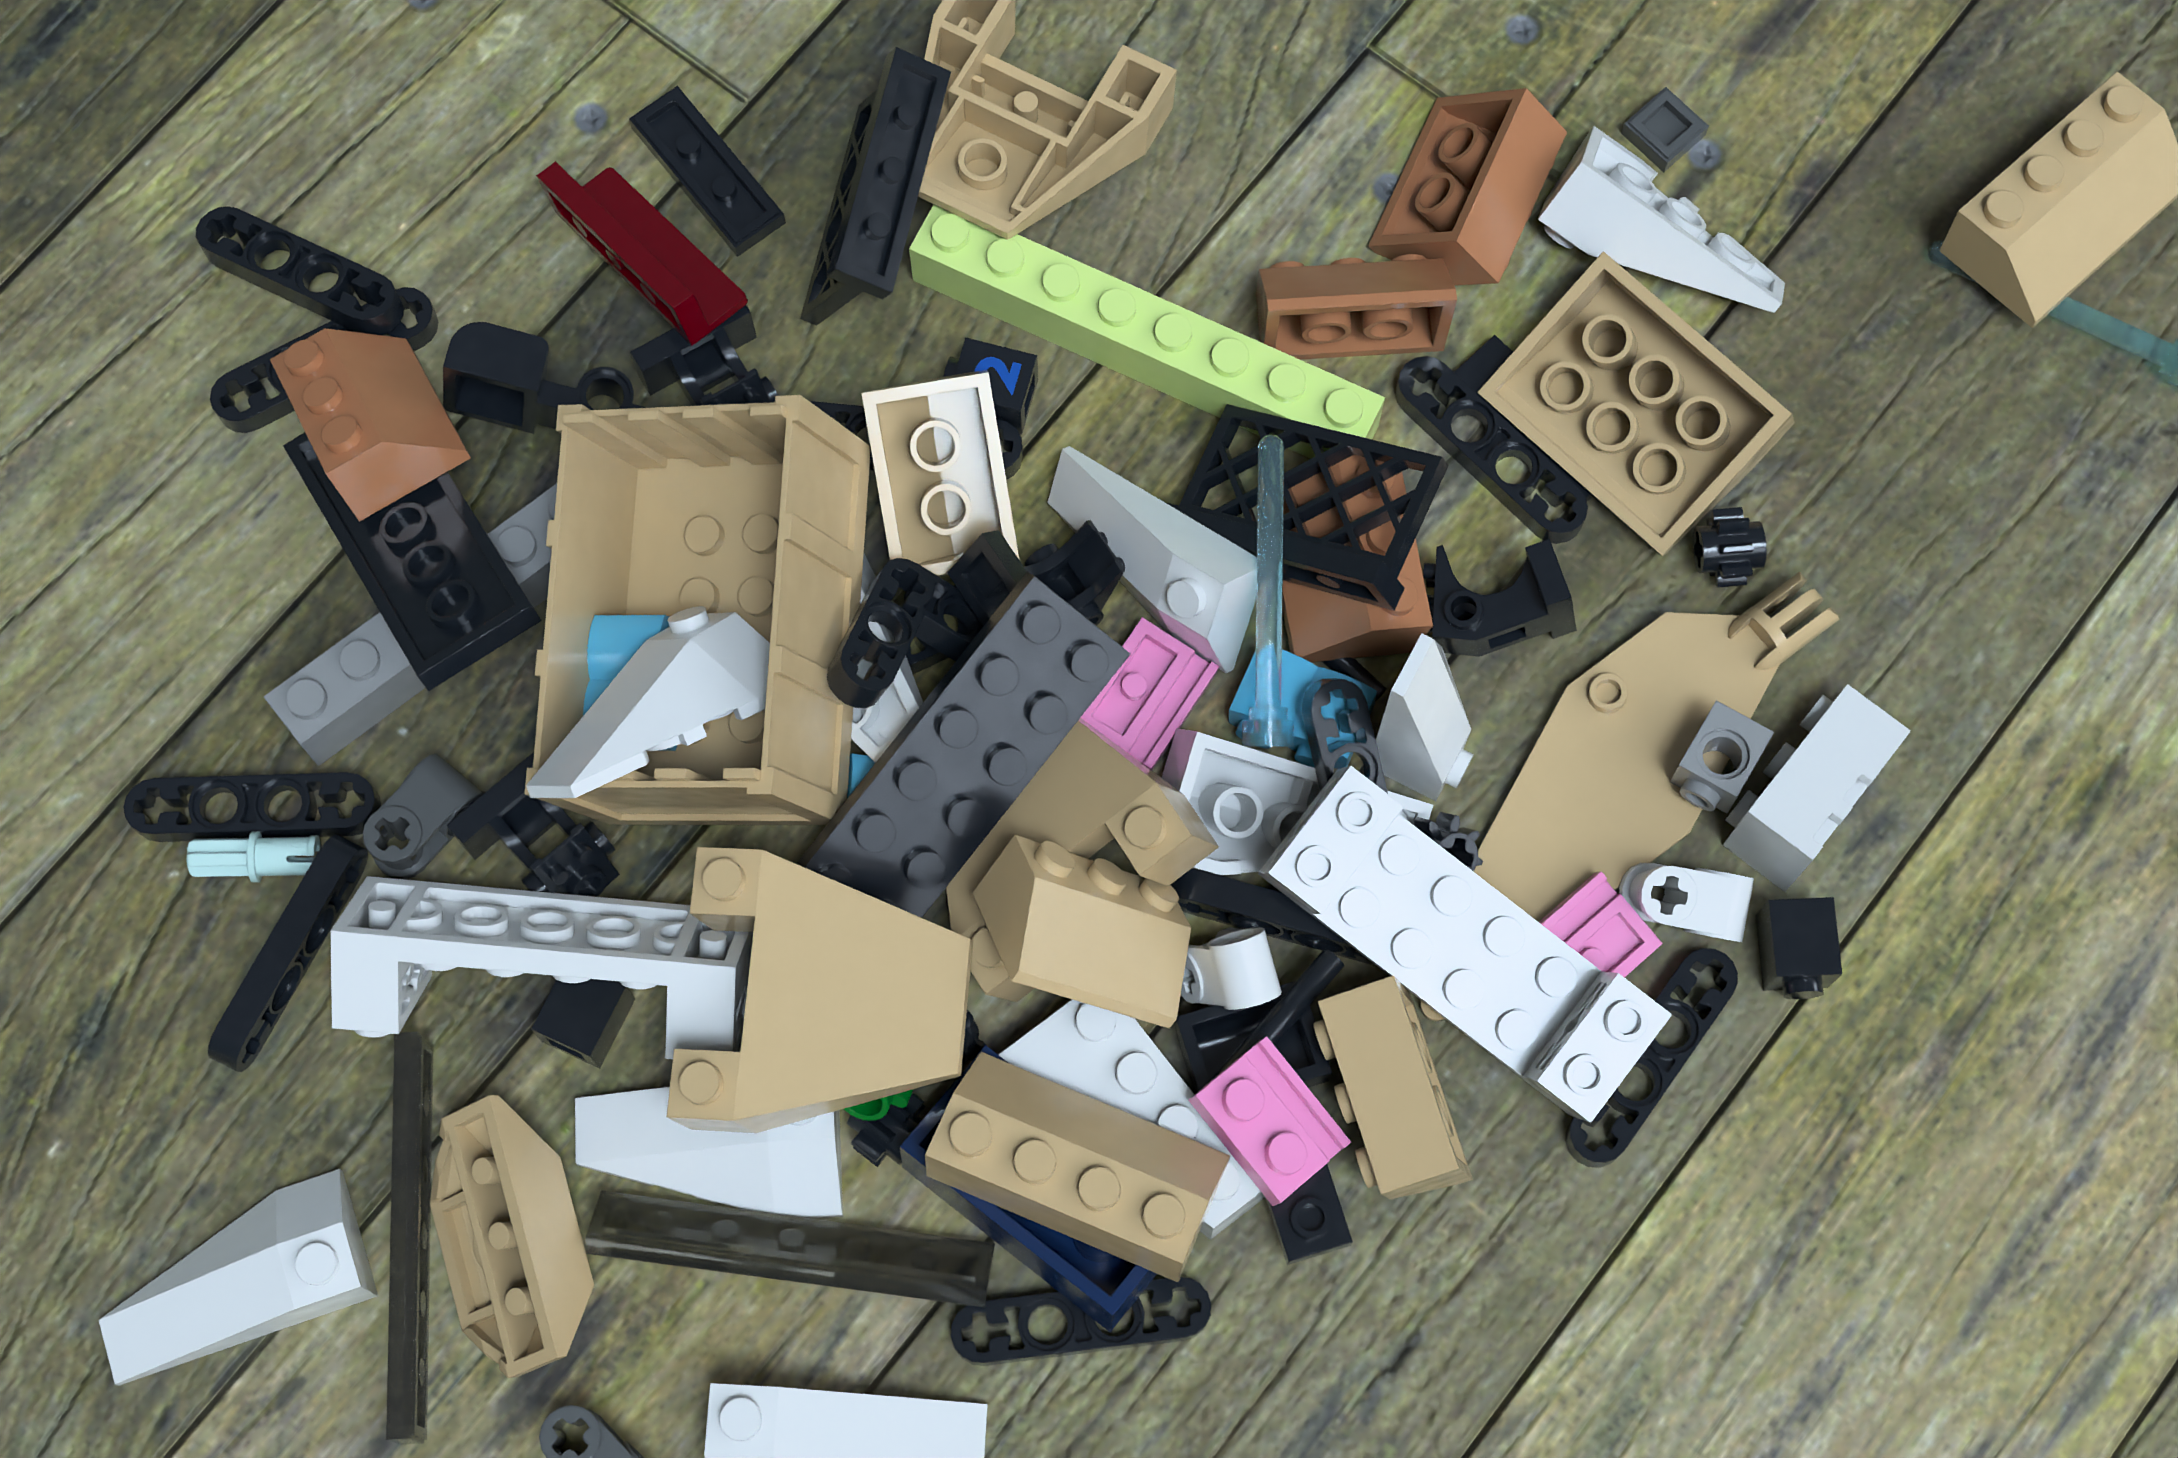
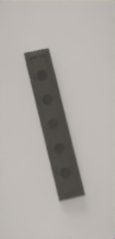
M418 1032L394 1034L386 1440L400 1445L424 1444V1440H427L433 1046Z
M609 1191L600 1192L586 1234V1254L978 1307H985L995 1252V1243Z

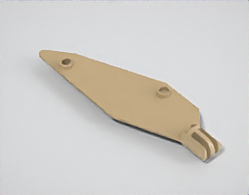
M1801 572L1796 573L1741 615L1665 612L1566 687L1478 849V857L1483 860V863L1476 866L1473 872L1538 922L1596 872L1602 871L1607 877L1606 881L1614 890L1619 888L1623 875L1631 867L1640 863H1652L1686 837L1699 817L1702 809L1684 799L1680 794L1681 788L1670 781L1716 700L1751 719L1779 665L1839 620L1836 612L1832 608L1826 609L1786 639L1785 634L1806 619L1823 601V597L1816 589H1811L1772 618L1768 616L1803 587L1807 579ZM1718 751L1704 753L1703 760L1706 766L1714 773L1722 774L1730 758ZM1421 1001V1011L1426 1018L1432 1021L1445 1020Z

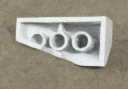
M1593 126L1544 201L1538 220L1545 224L1544 229L1554 241L1566 248L1572 249L1576 246L1586 254L1597 258L1604 251L1619 265L1775 313L1782 304L1785 283L1731 236L1719 232L1715 237L1705 230V221L1698 214L1699 208L1686 197L1677 200L1665 196L1652 183L1658 174L1655 170Z
M1421 633L1391 689L1376 738V744L1385 776L1436 801L1445 783L1454 788L1458 787L1474 754L1464 750L1471 727L1443 647L1434 639Z
M337 1169L274 1191L99 1319L115 1385L119 1386L377 1297V1290L343 1171Z
M710 1383L704 1458H984L988 1405L785 1387Z

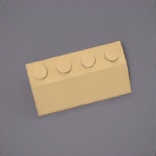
M2117 71L1958 211L1939 251L2033 328L2178 198V143L2165 109Z
M983 1052L979 1054L953 1092L925 1154L926 1176L1176 1282L1180 1280L1230 1160V1155Z

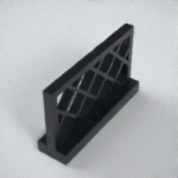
M895 47L886 56L878 89L858 106L800 317L801 320L817 326L862 292L882 300L893 293L951 71L898 47Z
M1227 404L1179 506L1171 503L1167 504L1268 563L1264 575L1395 611L1405 589L1397 578L1449 465L1441 456ZM1239 426L1257 430L1262 443L1232 459L1229 447ZM1270 434L1277 435V436L1271 438V437H1270ZM1300 441L1311 444L1315 457L1284 472L1278 453ZM1322 447H1326V448H1330V449H1328L1327 451L1324 452V450H1323ZM1353 455L1365 457L1370 470L1338 486L1331 466ZM1269 458L1276 477L1246 493L1239 474ZM1376 460L1382 461L1384 463L1378 465ZM1408 468L1423 472L1414 490L1395 500L1392 499L1385 480ZM1322 472L1329 491L1298 507L1291 487ZM1230 479L1237 498L1214 510L1201 507L1209 489ZM1377 486L1384 505L1352 521L1345 501ZM1282 493L1290 512L1267 524L1257 522L1252 508ZM1336 506L1344 526L1322 538L1310 536L1305 522ZM1242 513H1243V515H1244V518L1237 517L1238 515H1240V514H1242ZM1391 520L1396 532L1385 556L1365 551L1359 536ZM1296 527L1298 533L1290 530ZM1351 542L1352 547L1346 546L1344 544Z

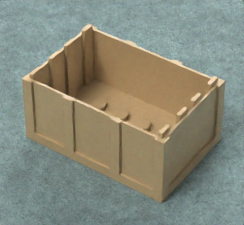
M801 395L775 396V402L608 410H590L582 404L558 405L556 431L561 433L554 520H548L546 546L552 550L543 649L537 650L535 676L540 678L534 760L533 768H527L525 795L530 796L526 787L528 782L583 717L585 693L590 680L587 663L588 638L594 615H667L670 617L682 610L703 606L706 608L707 614L736 612L770 643L765 709L743 720L736 719L734 712L719 719L708 721L703 724L707 737L688 746L681 743L677 745L676 751H646L649 757L647 765L577 798L536 799L609 825H827L847 800L853 707L844 704L834 695L828 684L827 673L860 606L871 446Z

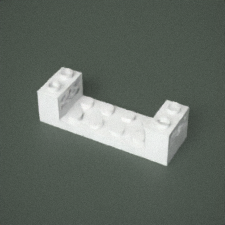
M1348 766L1338 769L1258 874L1389 976L1394 975L1408 991L1568 1115L1591 1123L1672 1014L1619 973L1599 970L1400 815L1404 808L1403 805L1354 767Z
M367 876L330 931L332 1028L354 1030L357 1034L364 1037H382L388 1034H399L429 983L432 971H446L456 967L486 969L488 973L499 977H514L523 973L553 975L556 980L565 983H581L590 979L619 981L623 986L632 989H648L657 985L667 986L665 1059H673L674 1049L737 1052L742 1039L753 932L714 931L690 914V905Z

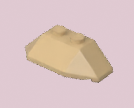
M489 1095L441 1118L439 1136L443 1141L435 1161L430 1207L462 1332L487 1357L499 1364V1370L507 1378H515L567 1356L594 1288V1282L560 1156L499 1095Z

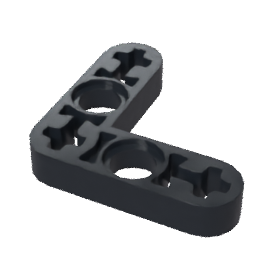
M902 558L890 560L869 586L828 668L827 680L829 687L834 695L844 704L863 709L874 706L894 681L914 637H917L952 660L957 661L983 628V625L958 588L911 560ZM899 587L906 592L904 595L905 601L901 606L891 602ZM944 614L953 615L961 620L968 628L969 635L957 633L945 622ZM868 622H877L884 625L894 636L895 642L889 643L880 640L872 633ZM862 659L873 663L869 667L864 679L857 675V665Z

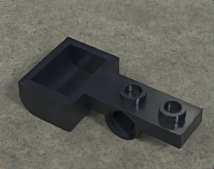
M473 322L461 327L450 341L443 364V406L446 411L534 434L537 424L556 429L558 405L582 404L590 410H594L588 404V401L598 395H606L615 399L620 405L618 409L647 407L633 404L634 390L630 380L624 373L612 367H597L588 371L582 376L576 388L546 381L549 353L547 341L536 335L487 322Z
M1296 981L1280 985L1282 991L1280 996L1257 1006L1227 1010L1224 1006L1214 1005L1177 1016L1175 1021L1177 1038L1195 1094L1209 1082ZM1310 1006L1275 1045L1308 1088L1328 1082L1332 1075L1329 1061L1325 1059L1314 1029L1315 1019ZM1328 1164L1323 1166L1282 1203L1272 1206L1266 1199L1287 1265L1351 1246L1353 1243Z

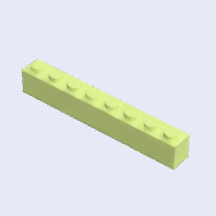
M933 204L909 248L913 281L1221 418L1226 405L1229 404L1368 439H1373L1379 426L1385 397L1018 234L1007 240ZM1241 427L1254 434L1259 435L1257 430ZM1270 434V437H1271V438L1277 436V435ZM1300 441L1288 448L1310 459L1315 457L1309 443ZM1322 447L1323 450H1324V452L1327 451L1328 449H1330V448Z

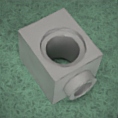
M1716 700L1670 782L1680 787L1681 796L1696 807L1707 811H1714L1715 808H1718L1728 813L1774 732ZM1710 751L1724 753L1731 759L1734 772L1724 775L1714 773L1704 763L1703 754Z

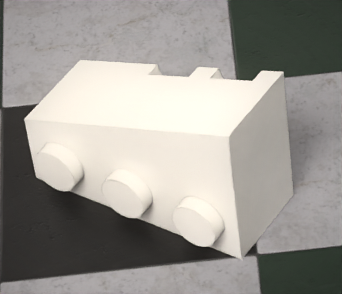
M1848 684L1834 702L1825 695H1822L1800 724V726L1810 732L1797 749L1787 742L1782 746L1763 771L1765 775L1772 779L1771 783L1760 797L1748 790L1725 820L1735 829L1723 846L1784 892L1814 860L1829 836L1845 819L1853 805L1873 782L1911 731Z

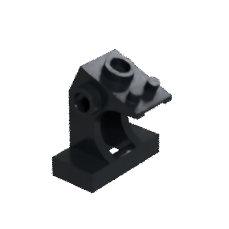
M746 305L693 346L673 328L630 352L638 376L650 396L675 382H678L692 406L775 402V396H778L766 376L760 378L755 368L747 371L735 349L757 338L752 315ZM731 377L733 378V384L714 394L710 392L704 395V392Z
M1088 520L1060 549L1056 544L1043 546L1028 557L1024 566L999 530L982 533L947 573L983 626L1027 571L1097 626L1104 617L1103 607L1125 572V563L1122 558L1116 557L1108 546L1106 535L1103 532H1099L1092 521Z
M1550 539L1525 547L1527 557L1522 573L1516 582L1502 592L1488 595L1474 593L1462 586L1452 572L1443 545L1437 546L1436 563H1424L1423 576L1426 579V587L1435 588L1434 595H1427L1433 626L1428 633H1432L1433 639L1443 647L1444 653L1480 657L1550 632L1552 638L1555 639L1577 631L1572 597Z
M534 752L447 824L452 834L474 860L500 839L529 871V874L521 880L529 891L598 897L604 888L620 875L607 858L616 849L593 822L590 821L585 826L581 823L576 825L561 807L525 795L527 768H533ZM556 824L568 838L542 860L540 857L537 859L529 851L528 847Z

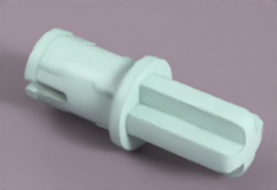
M252 831L249 838L193 839L188 844L186 863L190 875L194 877L249 876L251 882L260 883L262 876L305 875L315 857L295 856H314L315 851L321 849V844L317 835H310V837L262 838L261 833L258 831Z

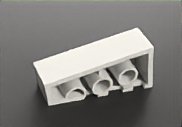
M1071 1000L999 1054L1000 1057L1014 1066L1230 1155V1160L1200 1229V1232L1210 1240L1263 1199V1193L1188 1101L1194 1095L1135 1018Z

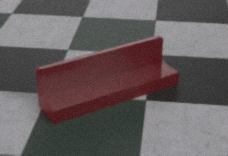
M556 161L536 175L556 214L691 346L748 303L745 293L612 167L606 168L583 186L573 179Z

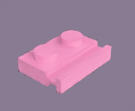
M1142 617L1122 646L1131 653L1130 656L1084 712L1081 719L1152 771L1172 742L1176 728L1180 729L1216 676L1219 666L1212 661L1209 663L1195 654V650Z
M1602 871L1596 872L1539 923L1599 970L1619 973L1625 978L1663 943L1621 894H1617L1606 881L1607 877Z
M1267 1036L1258 1041L1245 1054L1188 1099L1272 1206L1282 1203L1325 1166L1332 1157L1351 1143L1349 1138Z

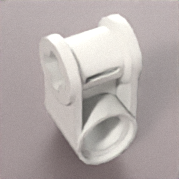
M1640 863L1631 867L1623 875L1619 885V894L1625 898L1644 921L1684 928V932L1742 942L1754 878L1702 868L1692 870L1656 863ZM1653 886L1665 888V895L1662 901L1651 899Z
M1230 927L1219 931L1216 937L1208 943L1200 946H1188L1181 996L1187 1002L1192 1004L1224 1006L1227 1010H1237L1269 1002L1281 995V987L1264 928L1236 929Z

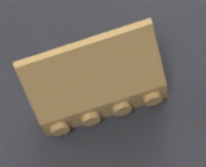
M1604 251L1477 392L1663 557L1761 461L1795 423L1790 411Z

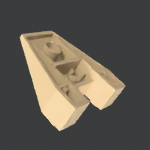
M942 0L933 15L924 59L951 71L918 197L1008 240L1147 153L1173 109L1176 69L1122 45L1091 98L1087 101L1000 60V57L1015 35L1016 0Z
M1080 718L946 887L951 931L973 941L970 971L985 995L1018 1002L1035 988L1010 980L972 895L1014 835L1039 843L1052 841L1065 848L1069 853L1087 859L1115 838L1139 876L1166 886L1180 878L1219 848V846L1184 794Z
M697 847L690 914L714 931L753 932L740 1052L674 1049L667 1118L691 1130L759 1133L961 1076L973 941L970 938L765 850Z

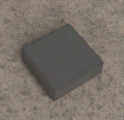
M1665 87L1624 123L1621 134L1661 171L1665 172L1706 135L1709 125Z

